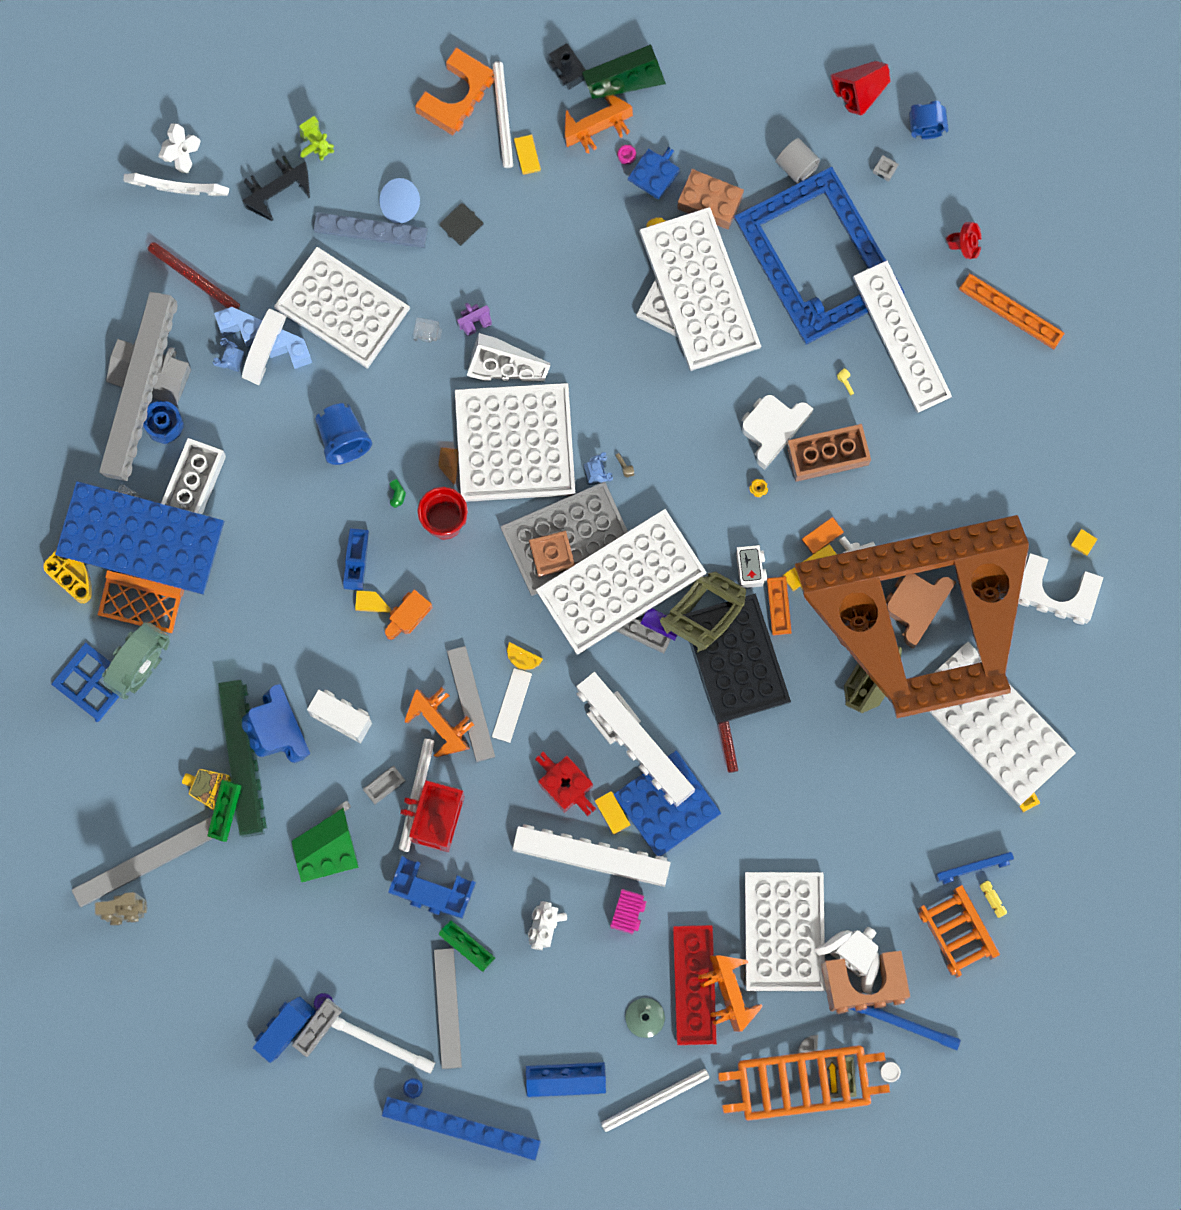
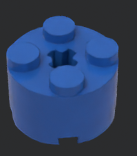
M932 101L927 105L915 104L911 106L909 119L912 137L917 138L916 135H918L922 139H933L942 136L944 131L948 132L946 107L941 105L940 101Z
M157 401L148 406L147 419L144 421L143 426L151 439L162 444H168L180 436L184 424L175 405L167 401Z

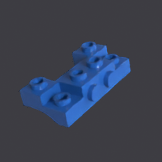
M402 856L388 893L410 901V905L419 909H421V906L427 907L430 913L439 915L441 912L463 919L476 882L457 876L453 888L449 889L417 878L421 863Z

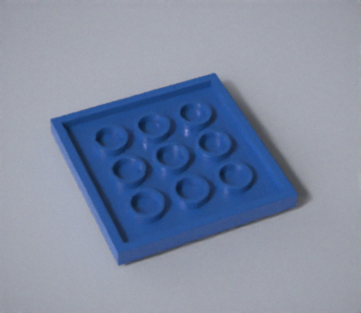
M677 750L667 757L695 789V792L679 806L676 807L674 803L670 805L664 798L665 793L663 790H657L651 782L653 780L651 776L644 773L613 794L656 856L664 855L721 815L720 810Z

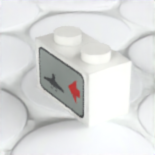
M760 545L737 547L736 558L740 586L743 588L762 587L764 581L767 580L766 569H762V562H765L764 551H760Z

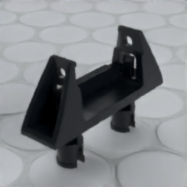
M282 156L285 165L277 159L275 163L283 175L261 188L254 175L250 176L253 185L245 179L244 183L252 194L242 200L244 207L261 217L273 221V216L263 201L272 198L294 184V182H297L306 196L310 198L308 168L305 161L292 168L285 156Z

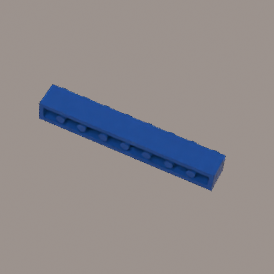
M387 1097L382 1113L383 1117L534 1161H536L541 1141L391 1097Z

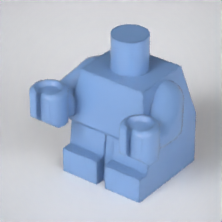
M222 338L220 344L226 347L222 361L219 358H214L212 363L216 367L219 366L239 372L245 353L238 349L234 342Z
M606 452L593 456L588 463L584 464L588 485L613 480L612 473L605 474L602 461L607 460Z

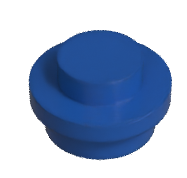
M415 1078L408 1079L403 1085V1092L409 1098H417L423 1091L422 1083Z

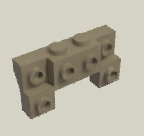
M135 892L114 896L112 901L95 902V915L101 917V920L110 922V925H122V921L139 922V918H144V913H147L146 900Z

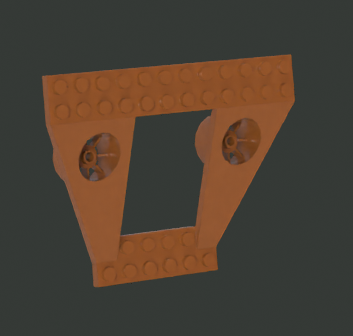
M1018 515L795 564V570L804 598L836 635L840 644L850 652L892 703L896 718L1011 693L1006 670L1029 549V542ZM954 565L980 663L906 679L881 581Z

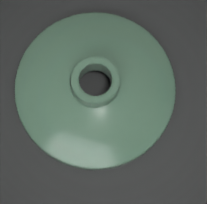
M641 998L634 1001L626 1012L627 1027L638 1037L649 1038L655 1036L661 1031L665 1022L663 1008L658 1002L649 998ZM643 1014L649 1015L648 1021L642 1020Z

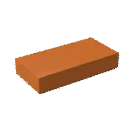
M832 517L802 538V541L813 555L841 536L844 531Z

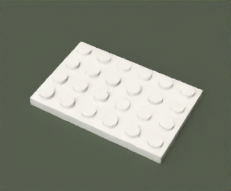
M316 247L274 306L276 310L367 369L410 310V306L318 247Z
M745 872L746 960H748V963H746V991H825L821 967L825 962V955H817L814 950L825 943L823 873Z

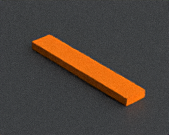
M970 273L959 288L961 292L1053 350L1065 334Z

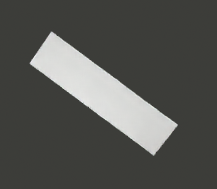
M513 669L492 735L493 738L511 742L532 673Z

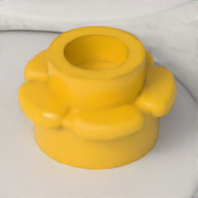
M761 479L752 481L749 490L755 497H762V495L767 494L768 487L766 481Z

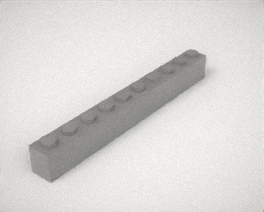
M149 293L99 471L108 478L127 481L132 473V462L137 455L138 441L142 437L143 423L147 419L148 405L152 401L153 387L157 383L158 369L162 365L163 351L167 347L168 333L172 329L173 315L177 311V301L171 295Z

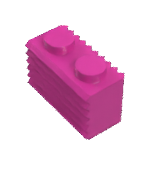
M622 889L610 928L633 935L634 931H638L641 923L638 916L640 912L644 913L647 901H644V896Z

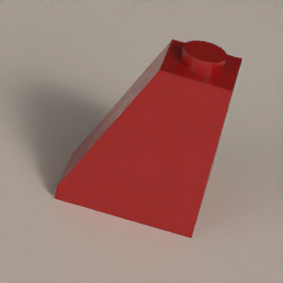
M878 61L831 74L834 93L838 98H843L846 102L845 107L850 113L863 115L891 82L888 64Z

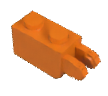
M415 589L412 593L408 592L402 599L403 603L399 607H394L389 615L391 617L389 619L391 623L384 632L387 639L392 641L401 632L410 634L433 608L432 604Z

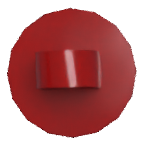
M965 222L961 232H955L946 237L949 249L961 250L966 259H976L979 256L981 247H978V240H982V236L977 223Z

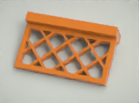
M107 570L105 577L107 579L98 616L141 626L144 622L139 615L149 610L154 618L150 623L156 622L158 625L156 627L161 631L173 633L181 597L184 594L183 589ZM110 583L117 584L121 590L120 593L113 597L109 592ZM134 588L140 596L130 601L125 592ZM154 593L158 601L149 606L144 596ZM123 594L128 604L119 608L114 599ZM169 597L175 598L174 607L167 610L162 601ZM142 599L147 608L137 613L133 603ZM112 601L116 611L111 614L103 613L105 605ZM160 603L165 613L156 618L151 608ZM128 606L135 613L129 619L125 618L121 612ZM165 615H168L171 620L169 629L162 627L158 621Z

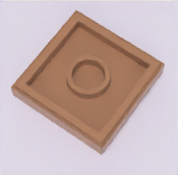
M566 531L529 540L538 578L566 571L575 565Z

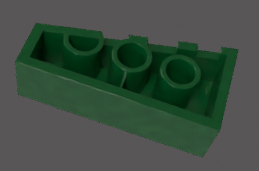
M651 44L582 72L592 99L666 84Z

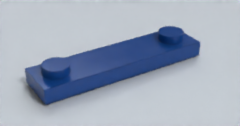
M1012 852L939 872L935 878L937 883L941 881L943 884L951 883L955 877L996 865L999 868L1009 866L1010 861L1014 857Z

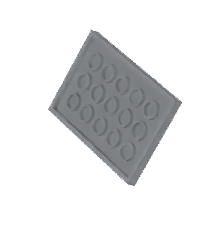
M605 482L500 527L531 596L537 594L536 589L565 571L538 578L529 543L530 539L566 531L576 565L628 532Z

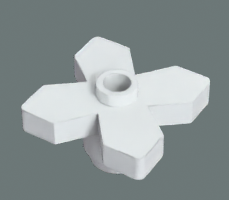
M171 124L167 132L169 139L163 142L159 157L166 162L175 160L177 170L182 173H189L192 165L189 153L198 150L200 139L194 135L185 137L183 127L178 124Z

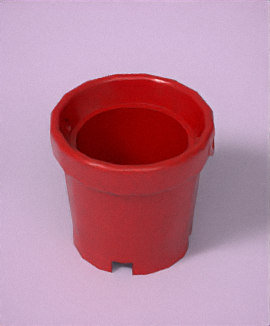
M437 487L426 492L421 498L417 509L418 518L423 528L432 536L442 540L452 539L457 536L462 526L466 524L468 514L467 503L463 496L452 488Z

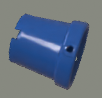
M344 403L334 404L324 409L325 414L320 417L319 413L317 414L315 421L325 447L323 452L327 463L332 465L349 463L360 458L370 450L372 446L371 438L361 428L349 404H347V407H345Z

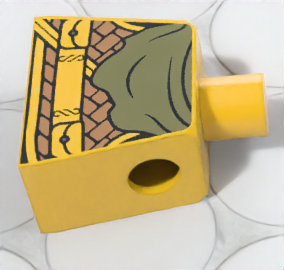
M199 769L196 777L186 773L182 784L191 787L189 795L214 811L221 781H231L232 778L226 774Z

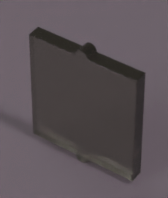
M463 203L439 224L448 234V237L453 238L460 246L484 225L475 215V212L471 211Z

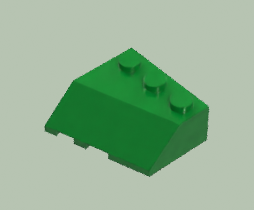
M344 807L291 841L301 883L359 868Z

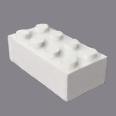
M188 438L161 504L203 514L226 458L224 451Z

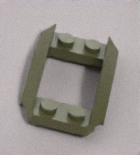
M717 572L708 573V576L700 577L695 581L682 600L670 610V614L660 619V623L667 634L672 631L697 646V652L702 651L712 644L736 618L744 606L746 589ZM707 589L733 604L726 615L711 631L683 615L690 613Z

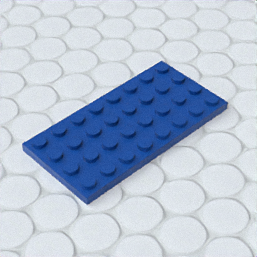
M76 481L55 555L204 595L225 521Z

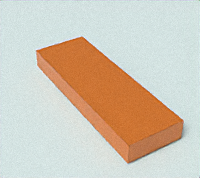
M787 577L767 578L772 635L792 634Z

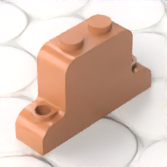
M910 574L904 578L900 577L895 584L897 590L894 594L890 592L886 603L889 615L907 627L903 636L905 643L914 649L955 585L956 582L948 577L938 578L935 584L932 585L916 574Z

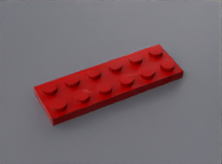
M713 925L673 926L677 1046L716 1045V1025L712 1022L716 1020V1017H711V1013L716 1012L715 983L702 987L700 983L708 978H698L699 975L714 971L710 956L714 955Z

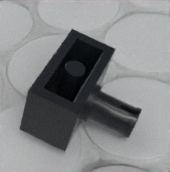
M568 43L548 54V65L553 72H557L559 75L558 80L562 86L566 85L568 90L585 81L582 72L586 69Z

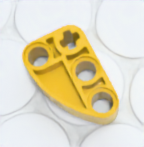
M55 550L45 561L44 571L77 602L87 603L92 597V585L85 563L56 556ZM52 566H54V567L57 568V570L54 571V570H51L50 568H51ZM66 577H72L70 584H63ZM85 589L86 594L83 597H78V591Z

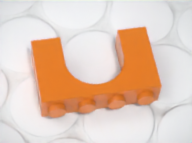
M458 48L453 51L446 61L447 70L466 81L469 86L467 96L458 103L448 104L425 91L415 105L417 114L451 135L461 130L466 116L470 117L474 110L473 106L476 102L479 103L482 100L483 92L487 87H491L495 79L492 69Z

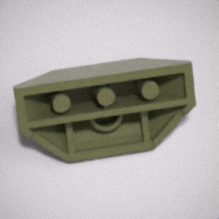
M898 646L899 653H900V657H901L902 648ZM858 663L844 685L845 705L855 711L864 713L880 706L885 695Z

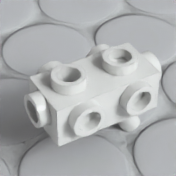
M541 901L540 905L536 906L532 913L533 923L528 932V944L531 945L532 949L542 950L545 947H550L557 922L567 920V914H557L558 908L551 907V903Z

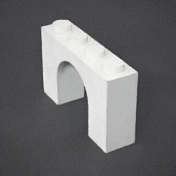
M1030 553L1026 560L1019 604L1026 607L1029 605L1037 607L1036 610L1047 613L1049 611L1055 613V616L1059 618H1071L1077 624H1087L1091 620L1104 577L1085 571L1081 577L1075 597L1066 602H1058L1048 597L1042 586V579L1048 559Z

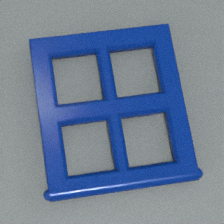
M86 642L51 684L95 718V722H99L119 698L114 692L111 694L97 683L111 662ZM87 654L101 664L92 677H89L77 667ZM73 671L87 681L77 695L63 684ZM93 687L108 697L98 711L84 701V698Z

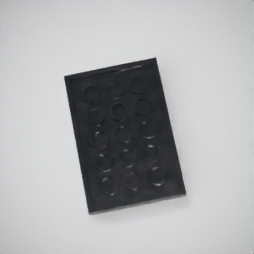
M756 593L745 596L744 606L736 618L706 649L697 652L698 647L691 643L717 725L791 703ZM727 601L683 615L711 631L726 615L733 604Z

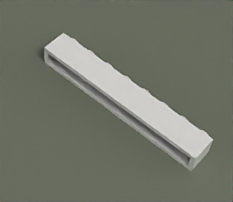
M595 672L577 686L578 693L576 694L583 703L587 701L591 706L589 710L595 717L599 715L603 720L601 722L603 727L608 732L611 730L616 735L614 736L615 741L620 746L624 745L628 749L626 751L627 755L633 761L636 759L639 762L640 770L645 775L649 774L653 779L651 781L657 790H663L665 793L664 798L670 805L674 803L676 807L679 806L695 792L694 787Z
M523 824V827L518 826L513 846L514 852L665 887L671 863L662 856L651 858L648 857V853L637 851L634 854L630 853L629 849L623 847L613 849L610 848L609 844L602 842L596 845L592 844L589 839L580 838V840L572 839L571 835L561 833V836L553 835V831L547 829L536 831L533 826Z

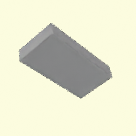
M393 765L363 788V790L374 805H376L402 785L405 779Z

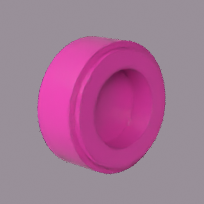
M630 145L621 146L618 150V160L625 165L632 164L636 159L635 149Z

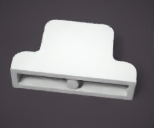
M767 395L755 402L753 405L755 409L751 413L747 412L741 420L743 422L742 433L759 446L754 455L757 456L756 462L761 468L765 470L785 447L788 440L795 435L810 417L813 408L807 403H799L792 409H789L774 396Z

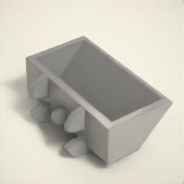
M120 339L117 340L111 354L106 382L120 387L124 386L135 343L131 344ZM170 347L167 354L162 355V365L158 369L157 383L153 387L152 398L163 402L167 401L177 406L191 368L188 363L177 360L175 348Z

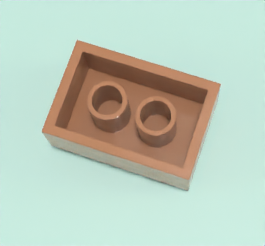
M692 169L678 200L677 209L690 214L710 207L716 225L729 230L743 198L744 189Z

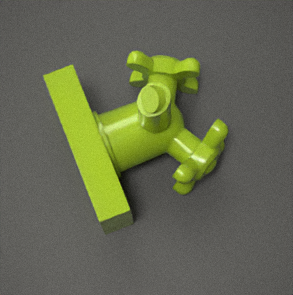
M315 116L299 126L300 137L304 142L309 140L311 143L302 149L300 157L304 158L311 152L319 153V159L322 161L328 153H334V145L328 144L326 141L327 134L323 133L322 135L320 132L319 121Z

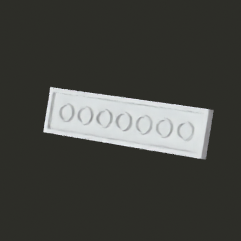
M888 261L853 276V280L916 412L919 413L951 398L952 395Z

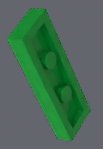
M228 780L221 781L207 834L208 837L227 842L242 785Z
M452 920L438 933L482 972L495 960L491 953Z

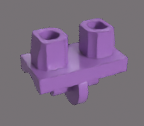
M468 302L464 304L466 309L460 312L462 318L457 320L459 329H463L467 336L476 332L473 324L480 321L483 328L492 325L490 309L487 305L479 309L477 304L471 307Z

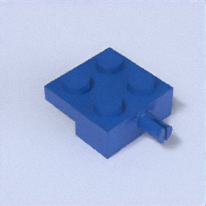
M668 147L663 155H659L648 148L629 175L628 181L659 200L667 187H670L679 174V167L668 160L674 153V150Z

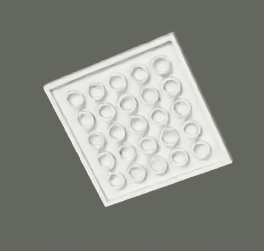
M568 383L455 390L461 495L466 502L575 495Z

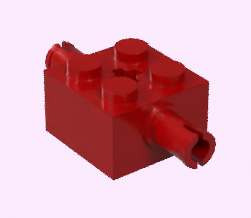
M544 751L540 756L536 757L535 761L546 771V775L538 781V785L564 813L575 804L579 806L587 817L591 815V811L594 812L596 810V807L585 797L586 793L593 788V783L568 756H565L558 764H555ZM562 781H569L570 787H562Z

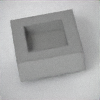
M882 155L873 173L889 182L899 164Z

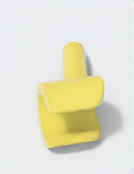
M844 368L838 373L837 378L845 385L851 396L854 392L847 380L851 375Z

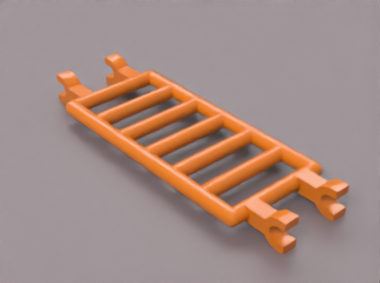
M859 1045L741 1060L738 1062L739 1071L718 1073L720 1082L740 1079L743 1103L723 1105V1113L744 1111L746 1120H756L868 1106L871 1104L870 1095L890 1093L889 1084L869 1087L866 1063L886 1061L885 1053L865 1055L863 1046ZM857 1054L863 1098H850L845 1055ZM837 1056L843 1100L831 1102L825 1058ZM817 1059L823 1103L811 1104L805 1060ZM786 1063H798L803 1106L791 1107ZM778 1064L783 1108L771 1109L766 1065ZM758 1067L763 1111L752 1112L746 1068Z

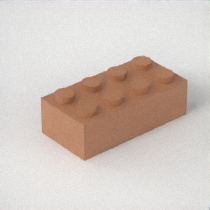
M862 424L788 440L786 445L795 482L868 466L871 461Z

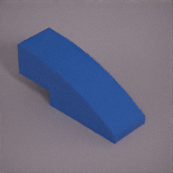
M350 528L343 579L344 589L363 591L369 530Z

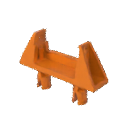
M614 95L605 96L609 107L591 114L577 123L567 110L565 118L566 146L569 147L581 142L586 153H590L588 145L595 151L597 147L590 136L611 126L615 127L619 137H623L622 130L628 135L630 130L627 128L624 120L633 116L632 106Z
M443 687L430 698L417 689L405 718V723H409L422 712V715L439 735L447 741L434 754L435 757L470 749L462 739V735L475 725L473 722H470L465 726L470 720L466 716L453 727L437 710V706L450 696L448 693L441 696L445 691Z
M711 955L710 959L714 971L699 975L698 978H708L700 983L702 987L718 982L726 1006L725 1009L711 1013V1017L720 1016L712 1022L714 1025L730 1020L733 1031L741 1032L762 1008V1004L744 1008L742 995L733 973L736 967L748 963V960Z

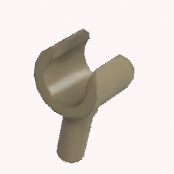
M619 453L615 456L621 464L624 477L634 476L633 465L626 466Z

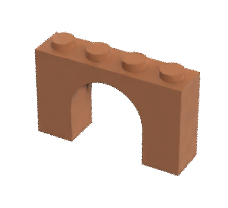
M887 952L879 956L882 983L879 991L872 995L861 994L851 986L845 959L825 961L821 967L830 1011H836L837 1014L848 1012V1009L851 1008L861 1011L867 1009V1006L872 1005L875 1008L885 1007L886 1003L893 1002V1005L905 1004V1001L910 998L902 952Z

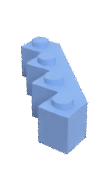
M233 307L214 313L223 337L241 331L246 347L252 345L262 320ZM281 330L271 350L270 358L289 352L294 369L312 363L305 340L285 330Z

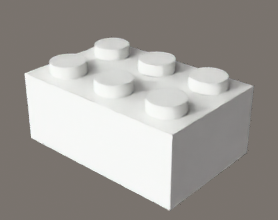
M318 690L307 709L310 716L361 744L372 725L370 716H368L369 713L360 708L358 710L353 709L351 703L344 699H341V701L337 700L334 697L335 695L328 690H324V692Z

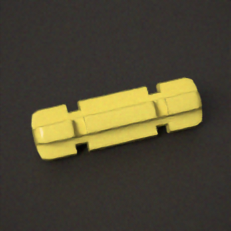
M985 881L980 885V888L986 893L985 897L992 909H995L996 916L1000 918L1006 915L1007 911L1001 905L1002 902L996 891L992 890L993 886L990 881Z

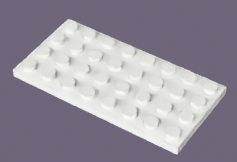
M710 207L639 231L690 371L761 348Z
M666 509L539 587L536 589V592L578 655L704 576L707 572Z
M967 642L935 672L980 663L978 651ZM1011 685L1010 694L929 711L1019 806L1076 754Z

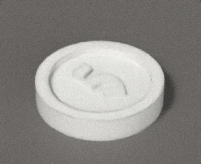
M888 1062L882 1066L880 1073L886 1082H895L899 1079L901 1071L897 1064Z

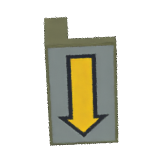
M837 1057L826 1058L830 1099L842 1098ZM845 1057L850 1097H857L854 1057Z

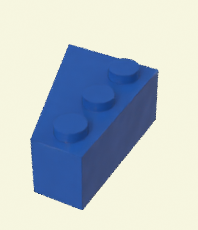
M300 996L289 1003L285 1002L279 1008L280 1014L277 1018L273 1017L267 1023L268 1029L265 1033L262 1031L255 1038L257 1043L253 1046V1049L269 1063H272L293 1041L292 1039L298 1031L305 1027L304 1024L317 1012Z

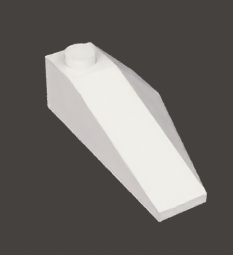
M479 333L472 351L467 376L484 381H491V379H503V381H509V379L545 381L550 363L502 340Z

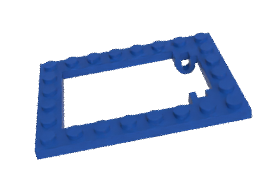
M833 167L734 216L735 222L805 345L869 313L861 294L827 312H824L823 304L818 297H814L804 303L761 225L825 193L867 268L870 269L886 261ZM898 282V284H899V286H900V288H901V290H902V292H903V294H904L905 292H904V290L902 289L900 283Z

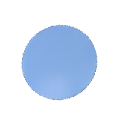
M396 178L389 181L383 187L380 194V208L388 220L394 223H405L411 220L419 209V192L411 181L404 178Z

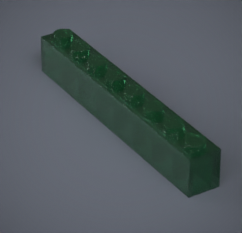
M242 680L218 683L232 782L242 785L236 805L239 835L241 838L265 834L264 829H267L266 817H262L261 811L265 807L263 798L259 796V791L262 790L261 780L257 779L256 772L259 771L258 760H254L253 753L255 752L250 747L248 735L242 728V718L251 710L250 703H246L245 696H248L247 684L244 685Z

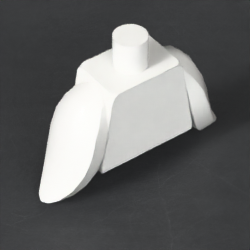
M866 927L863 933L858 930L853 932L849 930L841 931L822 946L814 949L817 955L830 953L837 960L845 959L846 967L858 977H861L863 992L872 994L873 983L880 964L879 954L877 953L878 946L872 942L876 935L872 928Z

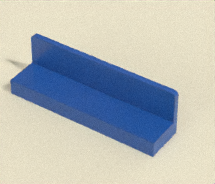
M605 1062L526 1066L527 1097L605 1094Z

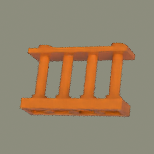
M962 885L953 890L952 898L929 910L923 905L919 908L920 912L918 913L921 921L927 923L948 962V971L952 976L955 975L956 978L962 975L960 969L983 957H989L992 960L1000 955ZM955 904L961 905L964 910L962 915L936 927L931 917ZM964 922L971 923L973 927L972 932L948 945L945 944L941 934ZM974 939L981 941L983 945L981 950L955 962L950 953L951 951Z

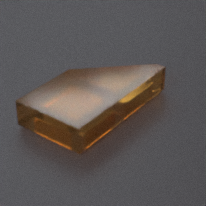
M440 447L438 466L451 483L456 485L459 460L458 449Z

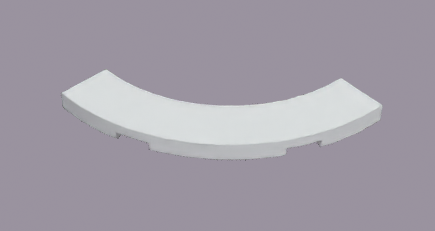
M137 173L124 174L123 178L124 182L142 187L151 185L156 187V190L191 195H200V192H205L209 196H225L229 193V188L217 184L181 183L152 178Z

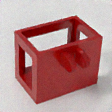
M425 780L419 801L405 797L404 802L406 804L418 806L416 812L407 809H401L400 812L402 815L414 818L409 835L412 843L449 853L465 798L463 790Z

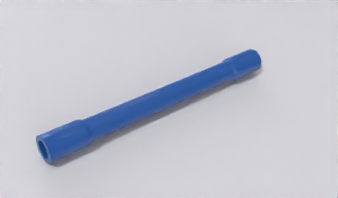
M867 1006L865 1010L856 1011L939 1042L941 1045L954 1050H958L961 1039L946 1033H940L873 1006Z

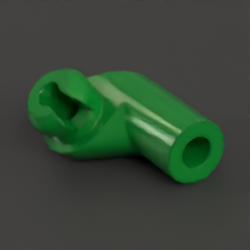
M395 479L389 483L394 491L393 498L390 499V505L397 508L403 504L406 493L399 481Z

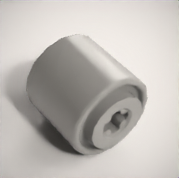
M799 138L792 141L776 159V163L796 183L809 178L820 162V158Z

